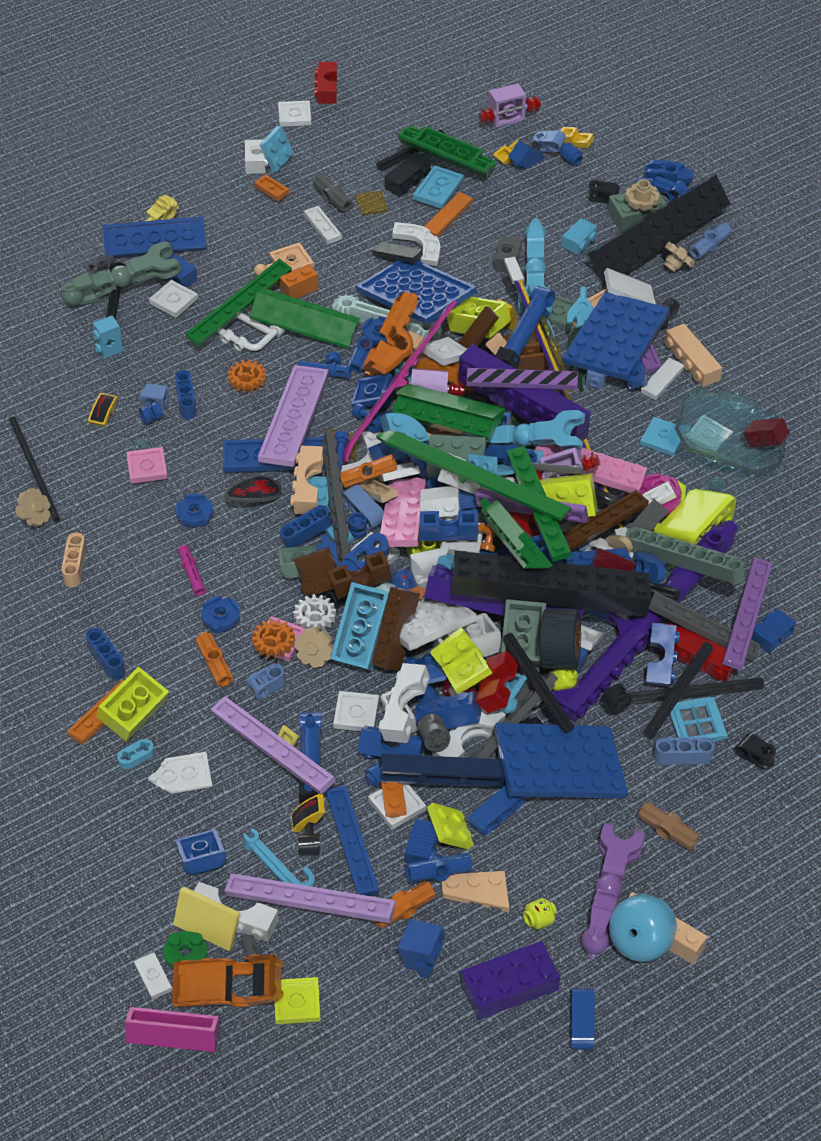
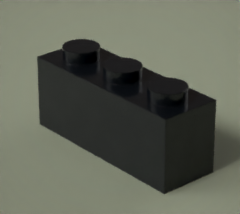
M417 152L413 153L384 176L385 189L398 197L402 196L431 171V160Z

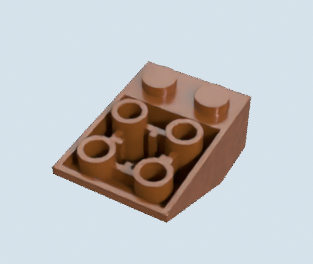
M533 331L519 355L521 361L516 368L517 370L549 369V364L536 332ZM511 334L503 335L502 337L507 342Z

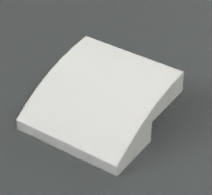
M409 462L397 465L398 470L382 474L377 478L381 482L416 475L420 471L418 466L415 467L414 463Z

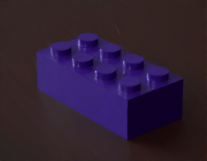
M539 941L461 970L460 984L477 1020L559 990L560 976L543 942Z

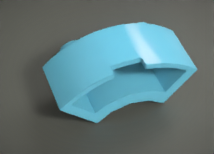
M389 413L380 417L384 432L397 431L421 442L430 440L424 427L408 415Z

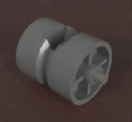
M428 714L419 721L418 730L427 749L437 752L449 745L451 737L441 716Z

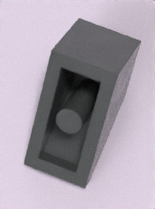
M653 499L629 526V529L638 527L652 531L667 514L668 510Z

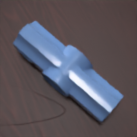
M724 222L714 229L706 230L704 237L689 248L692 257L697 260L708 252L716 251L718 244L732 234L730 225Z

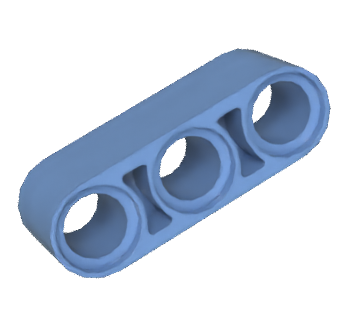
M358 484L341 493L345 499V506L352 513L358 512L366 516L368 530H372L382 524L384 511Z
M707 737L660 738L655 745L654 760L663 765L707 764L713 758L715 743Z

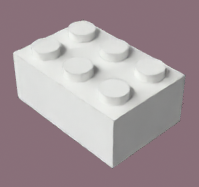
M486 613L476 615L477 621L462 627L484 654L482 657L492 656L501 652L502 640L500 630ZM455 631L446 634L442 637H439L435 641H432L433 649L437 647L440 643H442L445 639H447L450 635H452Z

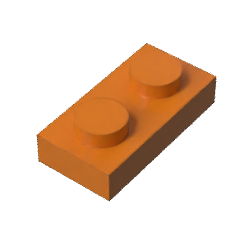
M266 174L254 182L255 188L277 202L289 194V188Z
M398 782L381 783L385 816L400 817L407 815L403 784Z

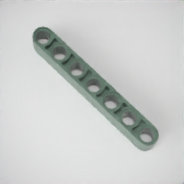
M638 527L630 528L626 532V537L633 544V550L631 551L633 553L634 551L652 553L665 563L734 584L741 583L746 578L743 561L738 557Z

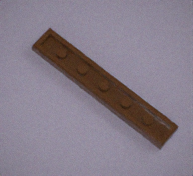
M635 490L596 513V516L588 518L587 523L581 522L567 532H564L563 535L568 541L570 551L572 552L648 506L649 501Z

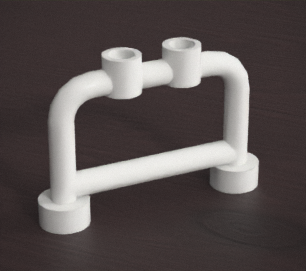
M240 313L236 318L267 334L260 342L251 344L246 338L242 336L239 338L234 335L230 329L225 330L222 328L217 333L221 335L220 339L225 344H228L230 341L234 342L233 345L238 351H242L244 348L250 351H258L266 346L275 336L280 337L285 332V329L273 325L269 328Z

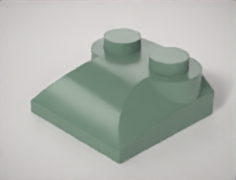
M316 545L278 548L281 576L288 580L300 577L294 559L317 551Z

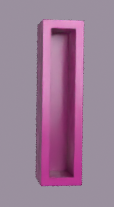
M130 1007L125 1020L126 1043L215 1052L220 1037L219 1016Z

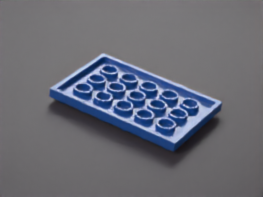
M397 260L356 286L357 292L388 307H392L395 299L404 291L410 294L413 292L418 295V304L409 317L426 325L437 319L452 301L455 300L457 302L454 306L456 307L477 293L476 286L418 260L415 263Z
M605 291L562 357V363L628 381L669 315V308L621 295L617 296Z
M495 724L494 731L509 796L627 797L628 790L611 726L574 725V730L566 734L559 725Z

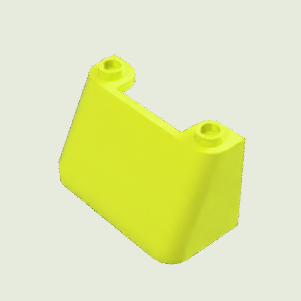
M702 489L690 490L686 498L665 520L655 526L653 532L696 545L714 524L718 525L720 522L723 523L733 519L737 498L726 493Z

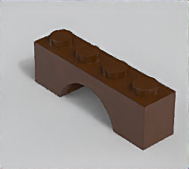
M390 587L372 660L373 665L385 669L401 670V664L404 661L406 651L401 646L400 633L405 620L416 612L420 593Z

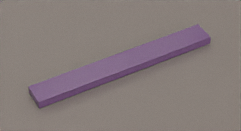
M756 557L752 561L723 659V665L740 671L743 668L772 567L770 562Z

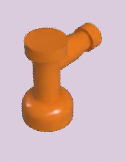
M481 523L478 525V530L487 535L485 542L481 543L480 550L494 553L495 546L492 543L495 532L488 524L486 526Z

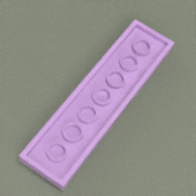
M294 365L259 452L258 462L295 466L296 455L300 453L301 446L305 440L328 379L329 369Z

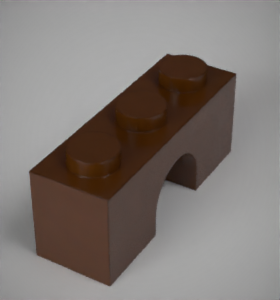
M383 551L364 557L365 564L357 571H349L346 564L328 571L331 586L337 599L348 596L351 582L372 587L392 579L390 566Z

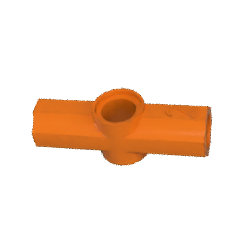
M393 454L343 471L340 478L344 487L347 488L375 479L382 474L398 470L397 463ZM368 466L372 468L370 476L365 474V469Z
M203 632L199 634L195 641L206 662V668L211 672L217 686H228L233 681V676L223 658L222 650L217 646L211 633Z
M424 881L407 892L402 890L394 894L390 899L396 902L391 923L374 921L377 927L384 929L400 918L405 920L413 916L420 906L435 898L436 894L429 882Z

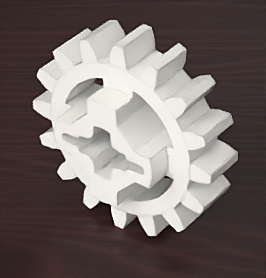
M313 594L312 598L305 596V601L299 600V605H295L294 619L296 625L300 624V627H317L318 629L325 630L326 626L331 628V622L335 623L336 609L334 608V603H330L329 598L323 600V595H320L319 598H316L315 594Z

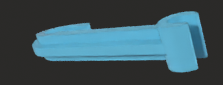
M251 829L250 838L244 833V848L253 851L281 882L314 886V874L308 867H305L303 872L309 881L301 883L259 839V833L255 829Z

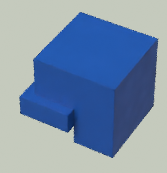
M410 919L397 948L405 968L418 970L421 978L429 979L443 947V939L446 937L443 926Z

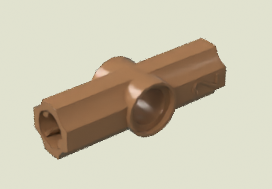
M650 802L645 803L638 813V818L654 827L660 837L665 840L673 839L688 850H693L701 837V834L683 824L682 819L673 812L666 813Z

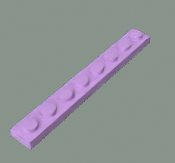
M223 697L210 709L214 716L317 793L323 794L336 782L334 776L227 697Z
M232 873L224 890L225 895L230 897L391 923L396 907L395 900Z

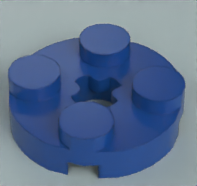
M379 316V319L374 320L373 317L369 318L362 325V336L371 337L373 345L378 346L380 340L387 343L385 335L377 332L383 326L386 319L384 316Z
M188 494L184 496L181 502L179 500L176 504V516L182 526H206L213 516V504L211 500L209 501L202 494Z
M212 597L204 603L201 619L203 624L211 629L212 632L221 633L239 624L240 608L238 603L232 598ZM217 612L224 613V615L218 616Z

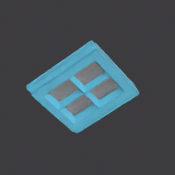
M714 697L677 702L670 713L677 738L707 737L714 742L728 738Z

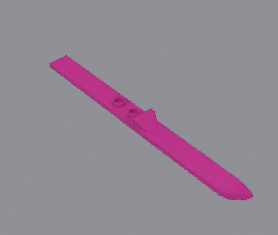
M455 300L446 306L346 443L343 453L344 461L348 462L350 452L356 440L391 392L398 391L407 384L405 378L409 374V367H413L418 362L417 356L457 303Z

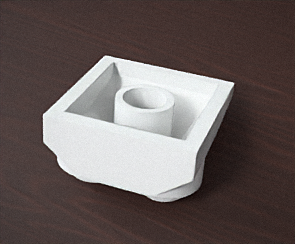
M448 547L410 555V571L413 572L417 586L426 588L432 566L439 564L437 563L439 556L449 554Z

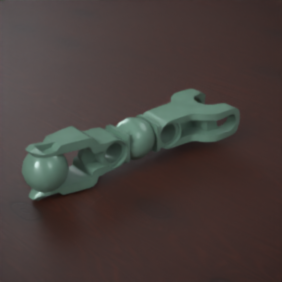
M165 241L152 245L147 254L132 259L128 263L126 262V266H116L111 272L109 269L94 274L86 272L72 279L71 282L61 287V295L67 306L84 305L98 301L99 297L116 290V286L125 287L130 281L135 283L152 277L162 279L173 277L181 272L182 266L175 258L167 259L172 256L173 248L169 242Z

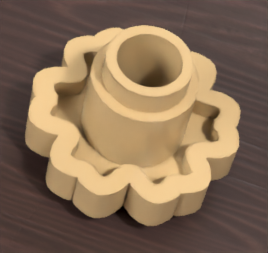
M642 179L637 184H633L632 188L626 190L625 200L628 201V206L633 209L640 208L645 211L652 209L653 205H658L660 194L656 192V187L650 185L648 180Z
M671 242L665 245L664 248L670 252L664 263L667 268L675 272L680 269L683 263L688 267L693 266L695 261L687 255L688 252L681 246L678 248Z
M34 488L20 493L17 499L16 515L20 519L26 520L27 524L33 527L48 522L51 514L48 510L50 503L47 497L42 495L39 489Z
M317 627L305 629L296 638L294 645L295 649L299 651L297 653L298 659L305 665L310 663L313 668L324 666L327 660H330L334 647L331 644L332 637L328 635V632L326 630L319 631Z

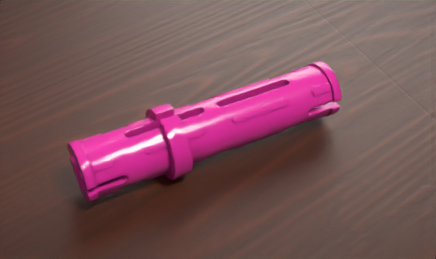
M182 545L178 548V553L182 560L181 566L187 573L194 595L201 596L206 592V589L197 570L196 559L192 557L189 546Z

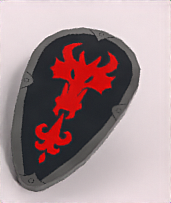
M253 475L230 485L226 489L224 497L228 500L250 502L254 505L257 502L279 498L282 493V487L273 478L264 475Z

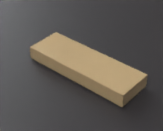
M374 479L358 484L372 499L381 503L398 496L396 489Z

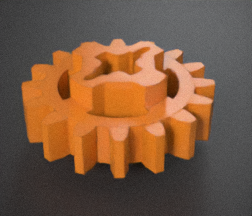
M251 359L247 362L241 360L240 364L235 362V367L230 366V371H228V382L231 384V387H236L237 391L243 389L244 393L247 390L253 392L254 388L259 390V385L264 386V381H266V369L263 368L262 364L258 365L257 361L251 363Z
M270 619L269 623L262 621V626L257 625L256 631L252 632L254 650H259V655L266 653L267 658L271 655L277 658V654L285 656V651L291 652V647L295 645V633L292 626L288 627L287 622L281 624L280 619L276 622Z

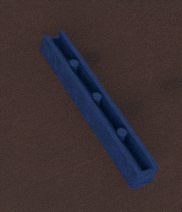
M381 754L380 783L398 782L401 784L503 788L506 785L501 759Z

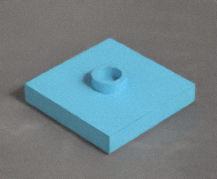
M653 417L640 440V445L674 457L683 441L684 435L687 433V428Z

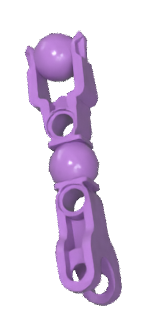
M606 822L603 825L599 842V850L605 856L601 877L596 883V895L591 909L589 928L585 930L581 939L589 958L593 959L598 954L604 952L609 945V922L616 908L617 899L623 891L622 881L626 866L640 857L645 833L635 830L631 838L620 839L613 833L614 825Z

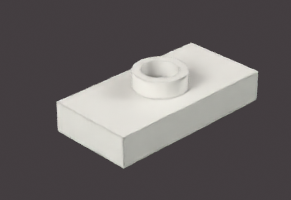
M155 953L134 961L135 967L152 1000L172 991V987Z

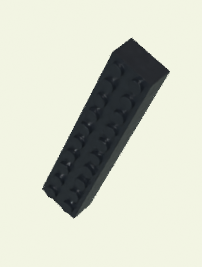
M717 175L711 176L587 254L602 283H605L604 271L606 268L621 274L625 273L664 248L668 242L678 239L731 205Z
M454 550L451 565L450 594L498 600L539 602L550 606L647 617L651 602L649 573L563 562H551L552 566L550 568H523L515 557Z

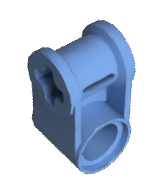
M542 130L537 132L533 139L538 143L540 152H558L566 140V135L560 130Z
M272 664L250 675L246 680V684L253 689L257 699H263L285 686L284 668L280 664Z

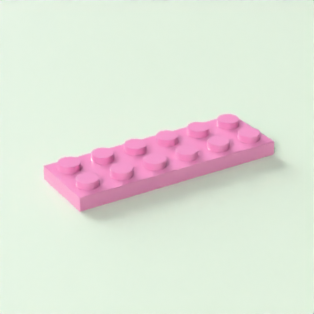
M557 444L537 445L535 449L543 451V457L565 451ZM582 448V456L590 457L591 452H593L594 455L597 454L599 457L600 465L598 470L593 467L590 468V473L587 472V474H593L594 482L630 493L635 490L640 491L647 467Z
M416 477L412 479L398 478L389 480L388 486L396 489L398 496L385 502L380 533L386 536L390 547L418 546L421 511L420 496L421 490L426 489V478Z

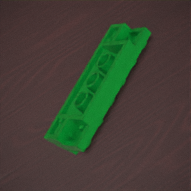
M409 125L408 128L404 127L397 136L400 143L486 179L489 178V174L496 167L497 161L483 156V149L427 126L420 130Z
M264 288L257 292L249 316L250 319L349 349L353 341L354 333L360 321V318L353 315L341 313L334 309L322 307L318 304Z
M408 383L396 392L398 397L392 413L408 415L423 425L468 437H486L487 440H491L496 426L501 424L506 409Z
M484 497L479 501L484 507L481 509L486 516L484 520L523 568H550L552 566L551 562L498 500L491 504Z

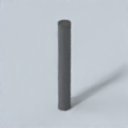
M532 462L535 470L584 474V467Z

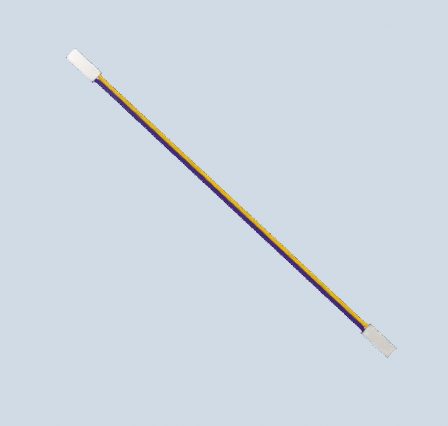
M515 257L505 258L504 264L513 284H516L525 308H527L530 299L523 285L524 277ZM538 322L534 330L551 371H559ZM559 389L560 394L570 400L567 390ZM587 439L583 441V448L591 450ZM597 483L599 489L608 492L606 485ZM621 522L616 524L614 535L626 537L627 528H623Z

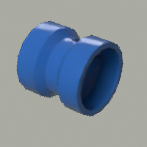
M156 401L150 403L148 407L144 406L138 410L141 420L145 425L152 423L154 419L159 420L163 418L162 410Z
M358 512L351 514L348 518L349 532L355 539L365 537L367 534L366 516Z

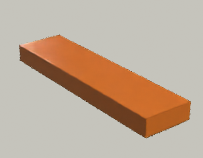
M458 192L424 227L429 229L432 235L438 237L473 203V198Z
M121 680L67 731L68 736L84 745L105 724L96 717L98 706L124 680Z

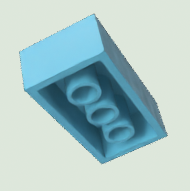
M351 582L330 659L373 671L375 665L372 664L389 592Z

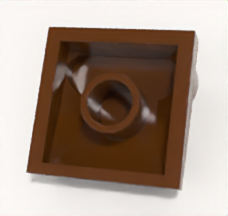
M329 547L294 559L302 581L301 589L305 594L312 596L313 594L316 595L333 589L328 571L337 568V565Z

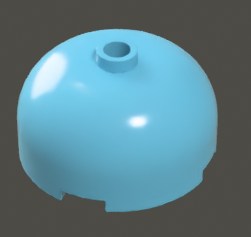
M636 894L623 900L614 909L609 922V933L615 948L626 958L637 962H649L667 953L673 946L677 931L676 918L669 905L662 899L647 894ZM636 930L637 934L634 935L632 931Z

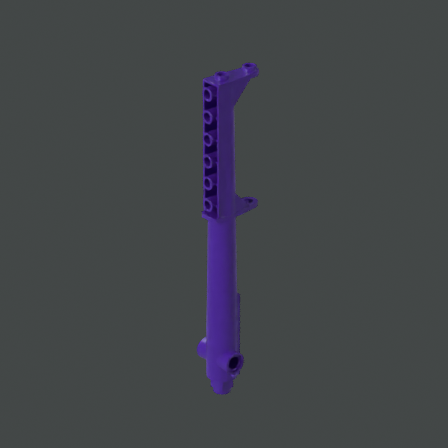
M730 520L724 521L721 525L714 524L696 545L725 554L735 542L734 537L738 531V526ZM676 566L671 572V577L664 585L680 589L679 599L674 600L680 603L705 575ZM649 609L647 617L636 616L632 621L629 619L624 620L615 613L607 612L605 614L606 620L616 627L617 637L573 688L551 691L571 721L576 722L580 717L585 716L591 704H595L598 701L600 694L609 689L611 682L615 678L620 677L625 666L630 665L638 652H642L645 646L650 643L652 623L661 624L665 617Z

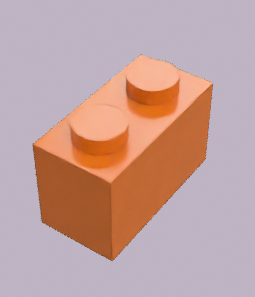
M309 264L280 277L281 293L298 299L318 289V273Z

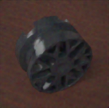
M616 684L603 693L600 702L604 707H607L611 715H617L631 704L632 696L626 693V689L622 684Z

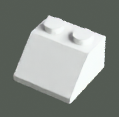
M446 486L421 490V511H439V517L443 520L456 519L458 511H461L459 488Z

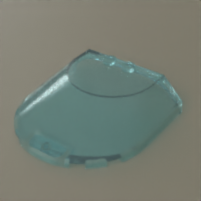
M697 388L695 393L688 391L684 395L675 431L686 451L706 457L712 462L723 463L729 468L735 467L755 475L781 465L785 455L787 437L780 445L749 447L743 434L744 430L753 420L778 418L770 409H767L765 412L758 408L760 403L740 394L717 389L716 393L708 392V388ZM723 427L733 431L728 438H723L727 433Z

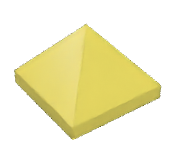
M285 725L282 726L278 736L293 747L299 738L296 733Z

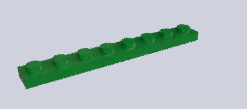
M279 258L186 332L185 337L195 346H201L252 305L257 292L261 288L270 290L280 282L281 276L292 272V268Z
M525 445L507 450V457L519 485L546 496ZM530 508L552 562L571 557V551L557 519Z

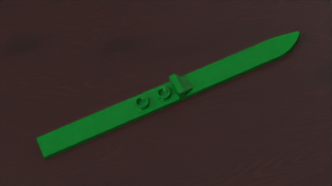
M391 430L376 435L378 440L393 448L455 474L462 484L467 480L559 521L571 511L570 506L400 432Z

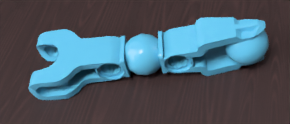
M534 218L525 231L527 238V263L525 265L527 285L525 290L530 301L531 294L527 287L530 283H533L535 287L547 288L544 286V274L546 272L544 238L546 230L538 218ZM518 292V313L523 314L526 308ZM552 306L547 307L548 313L552 314Z
M579 410L562 411L551 421L530 423V425L523 423L517 427L515 425L496 426L491 440L486 439L487 449L490 444L525 445L527 447L533 443L534 445L557 444L563 450L574 447L582 450L583 441L570 434L575 426L584 423L585 414Z

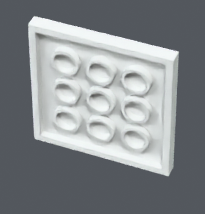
M423 596L422 599L418 600L416 612L410 615L402 626L400 643L408 650L417 649L421 645L435 641L439 637L477 621L476 613L467 607L431 600Z

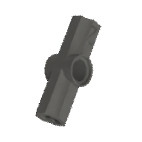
M321 174L317 175L315 180H313V186L322 193L327 203L332 202L339 210L345 213L350 211L353 201L344 194L342 187L338 183L333 184L327 177Z

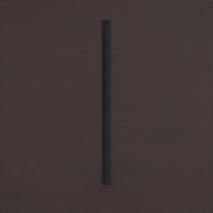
M12 416L9 418V422L42 495L47 497L50 503L48 510L53 521L59 522L60 516L17 419Z

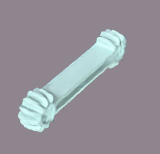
M346 294L344 296L339 295L338 299H334L332 306L334 310L360 318L359 322L362 323L372 317L373 320L379 319V316L387 317L390 311L360 302L358 297H353V294L350 296ZM410 317L407 326H403V328L424 337L435 321L426 325ZM441 325L430 340L436 341L441 338Z

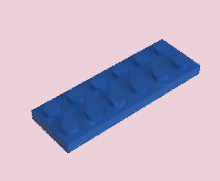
M203 216L102 225L105 256L113 255L115 258L142 256L148 253L152 245L165 241L171 244L173 253L207 250Z
M305 437L302 446L322 447L323 437ZM265 439L223 440V472L295 470L298 464L295 463V466L291 467L258 462V455ZM323 459V468H322V469H325L324 459Z

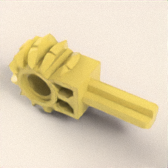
M167 195L160 196L155 201V204L146 212L148 216L146 221L174 218L175 214L178 213L176 210L179 207L175 199Z

